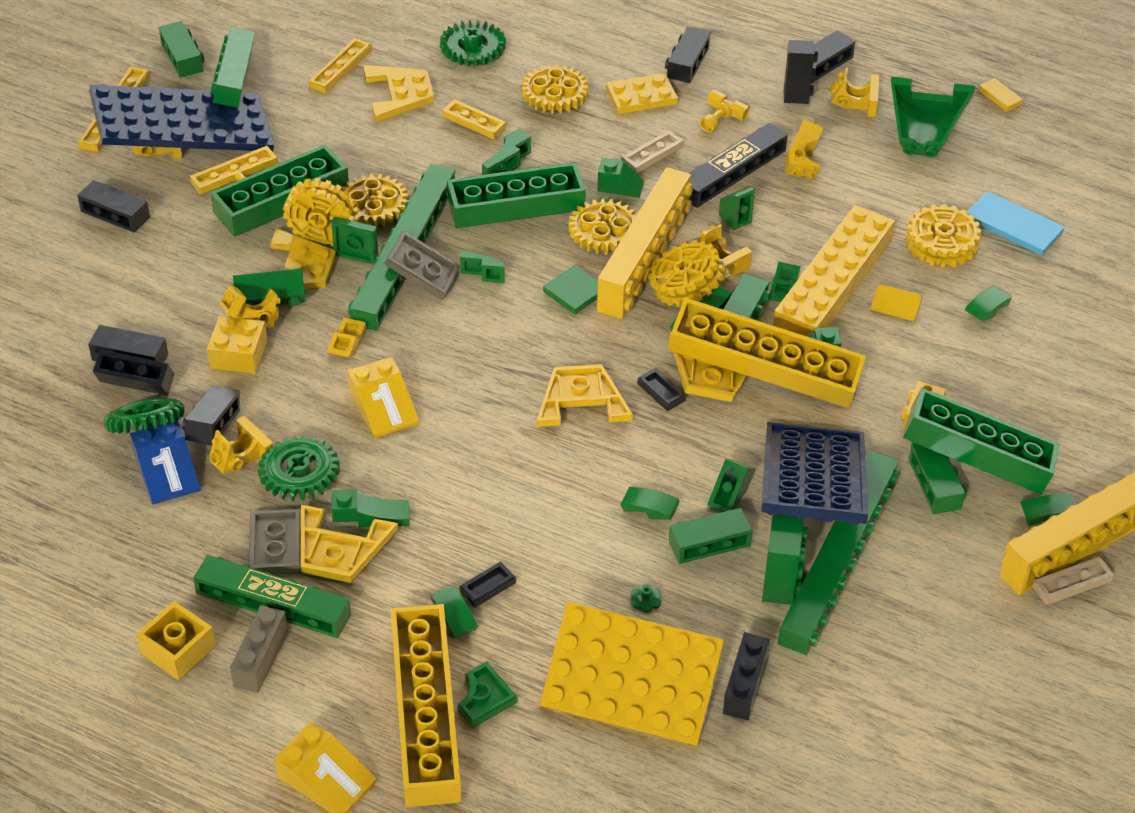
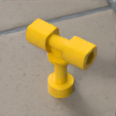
M712 90L708 95L707 104L715 107L716 112L712 115L706 114L700 120V127L703 131L711 133L718 127V120L721 117L727 118L732 116L740 121H744L749 115L750 107L739 101L732 103L727 100V95L717 90Z

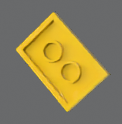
M666 73L606 83V90L618 115L678 104V97Z

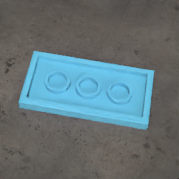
M989 191L967 211V215H973L975 217L974 222H979L980 227L1041 256L1064 231V226Z

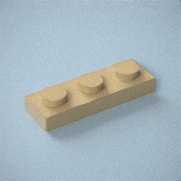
M667 131L622 156L621 161H624L637 174L683 148V140L671 131Z
M1099 556L1036 579L1032 587L1043 602L1049 605L1111 582L1114 574Z

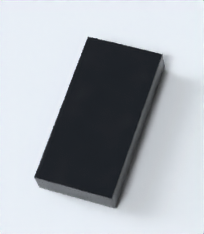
M657 368L640 376L637 380V384L666 411L686 401V395Z
M500 561L460 585L459 592L476 608L514 585L516 577Z

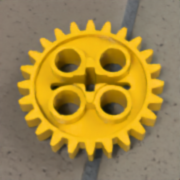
M548 64L547 68L540 66V70L533 69V73L528 72L527 77H523V82L521 83L522 97H524L525 102H529L530 107L535 105V110L543 108V113L551 110V114L558 110L562 114L564 109L570 112V107L578 109V104L583 105V100H587L589 91L588 81L585 80V75L581 76V71L574 72V68L568 70L567 65L559 68L558 64L555 67Z
M370 174L369 178L361 175V180L353 178V183L346 182L347 187H341L343 192L348 191L350 193V199L356 201L354 207L359 209L357 222L376 226V228L378 224L386 227V222L394 224V219L398 220L400 213L403 214L409 199L407 188H404L403 183H398L397 179L390 180L389 175L385 178H382V174H379L377 177Z
M601 199L600 203L592 200L591 205L584 202V207L577 206V211H572V216L569 217L570 238H574L575 244L580 243V248L587 246V252L595 249L596 254H599L601 250L606 255H608L609 250H612L614 253L637 215H635L634 209L629 210V205L622 207L621 201L613 204V199H610L608 203H605L604 199Z

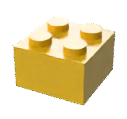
M219 316L207 347L210 369L256 374L267 344L265 321Z
M175 601L136 634L140 654L178 681L216 647L213 627Z

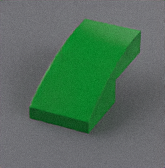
M461 251V274L482 275V282H505V264L486 255Z
M778 262L770 290L771 301L782 302L797 282L800 266Z
M992 286L975 297L966 306L965 311L984 322L995 317L998 309L1009 305L1012 296Z
M629 487L621 502L623 511L646 512L649 519L671 520L679 505V499L674 496L640 487Z
M1071 494L1045 495L1020 501L1028 526L1046 521L1053 515L1057 516L1065 512L1069 506L1075 505Z
M454 585L430 595L434 605L444 604L445 623L453 639L477 630L478 625L470 609Z

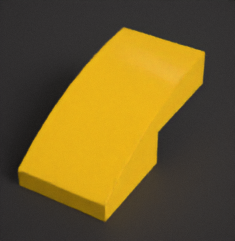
M344 317L339 331L333 334L327 353L350 358L362 340L367 328L366 322Z

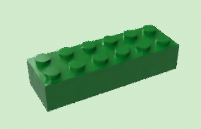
M326 144L210 192L213 213L235 237L282 217L285 212L283 210L285 201L293 186L295 187L300 181L304 183L305 179L315 181L316 178H320L322 182L329 180L334 186L338 184L341 187H347L346 182H349L348 167Z
M576 162L447 180L448 203L455 228L577 211V206L584 207L586 190Z
M922 387L910 409L903 435L904 439L914 444L929 448L936 453H941L958 462L968 464L983 472L990 473L1041 495L1054 475L1059 443Z

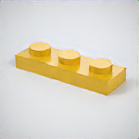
M455 99L442 110L444 118L493 140L506 129L505 121Z

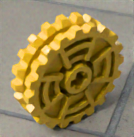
M316 178L315 181L305 179L304 183L300 181L291 189L283 206L285 211L283 217L288 219L286 224L288 227L293 228L292 232L295 235L299 234L301 238L319 243L325 247L327 244L333 247L332 219L338 217L357 222L359 209L354 207L356 201L349 198L350 193L348 191L343 192L340 185L334 186L329 180L322 182L320 178Z
M942 204L941 207L931 205L929 209L923 207L921 212L916 211L913 214V218L910 217L906 236L907 248L912 250L914 257H920L919 261L922 263L927 261L933 267L936 264L940 268H945L946 265L954 268L958 263L964 265L966 260L971 261L974 254L978 252L981 236L979 222H974L975 217L973 215H967V211L964 209L961 211L957 210L956 206L949 208L946 204Z
M694 240L690 244L683 242L679 247L673 246L671 251L662 253L663 257L657 258L654 261L656 265L651 266V273L648 275L649 282L660 302H666L668 306L676 304L677 307H681L684 298L699 302L703 300V296L712 294L711 290L717 289L719 287L718 282L723 280L725 268L718 256L717 249L711 243L707 245L706 241L698 243L697 240Z

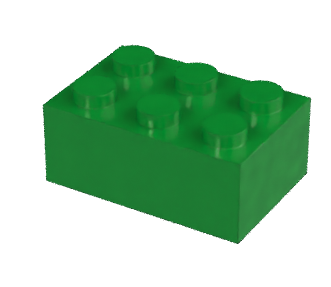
M791 515L772 516L762 595L763 602L792 605L794 595H797L800 590L801 580L796 579H802L806 544L801 542L806 543L808 527H803L804 519H797Z

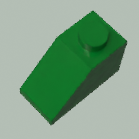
M602 158L598 169L597 192L640 198L644 180L624 161Z
M753 187L746 188L720 198L719 216L733 230L752 223L755 189Z
M725 459L707 505L722 512L734 510L747 492L755 468L734 459Z

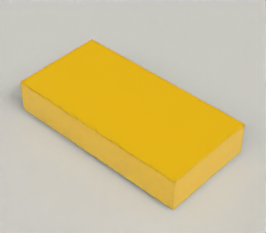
M996 78L979 85V92L1005 112L1022 105L1023 99Z

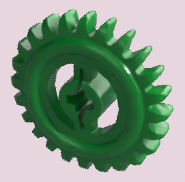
M469 20L468 26H465L464 22L461 21V28L454 23L453 28L448 26L447 31H443V35L440 36V48L445 57L451 59L452 62L458 61V64L462 65L465 63L466 66L471 64L473 66H478V64L485 65V62L491 63L503 54V51L506 49V38L504 33L500 32V28H495L494 24L490 25L488 29L487 21H485L482 27H480L479 20H477L475 26L472 25L471 20ZM482 40L487 43V46L482 45ZM459 44L464 45V50L459 47Z
M173 398L142 400L109 412L103 422L108 432L111 431V433L117 432L120 434L123 432L124 427L125 433L128 434L131 426H133L135 433L142 429L147 431V428L150 427L157 429V421L166 426V418L169 423H174V420H180V417L184 416L185 408L180 400Z
M303 435L301 439H298L297 436H293L292 440L284 438L283 443L275 442V447L270 446L267 449L268 453L265 452L261 455L262 460L258 463L260 482L262 485H265L266 491L272 490L274 497L281 491L282 500L286 498L288 493L291 495L292 502H294L297 494H300L303 502L305 501L306 493H309L312 499H314V490H318L323 495V485L331 489V482L335 483L337 475L340 473V460L337 458V452L333 451L331 445H325V441L319 440L317 442L316 437L307 439V436ZM286 459H288V469L285 472H282L281 465ZM315 460L317 466L311 473L310 463Z

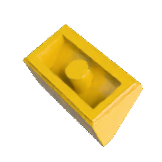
M878 284L870 310L915 322L921 307L922 295Z

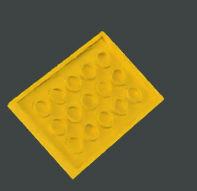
M567 601L539 706L698 747L724 639Z

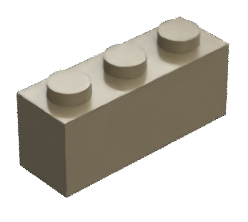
M260 605L230 666L233 687L259 693L288 632L285 611Z

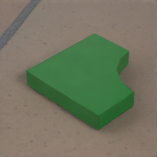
M486 661L465 673V680L469 686V691L465 699L457 707L469 725L475 728L518 703V697Z

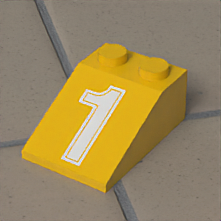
M392 357L347 370L349 392L374 438L420 424L401 372Z
M312 721L274 758L277 778L330 813H348L377 782V778L332 734Z

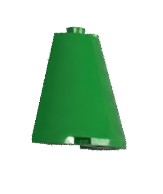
M891 76L899 143L903 147V152L907 155L916 154L930 158L936 157L937 152L941 150L973 97L976 86L954 83L953 96L912 91V79Z

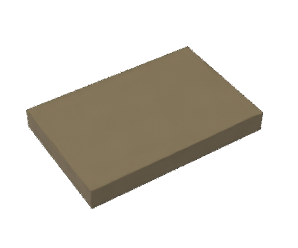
M405 231L401 232L384 262V265L440 299L445 297L460 268L459 264Z
M301 509L250 511V568L269 572L273 575L301 573Z

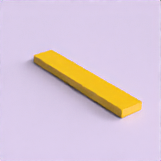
M130 66L117 86L143 87L150 77V71ZM94 118L78 141V147L99 152L103 145L96 118Z

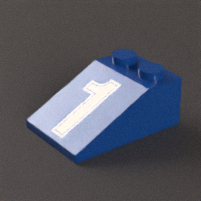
M175 420L174 423L168 422L166 426L162 424L157 425V429L150 427L147 428V431L142 429L137 433H130L133 452L152 505L201 491L178 420Z

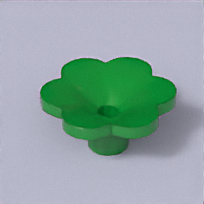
M642 585L639 589L631 591V605L634 608H640L642 612H651L653 608L656 609L661 606V592L658 589H652L649 585Z

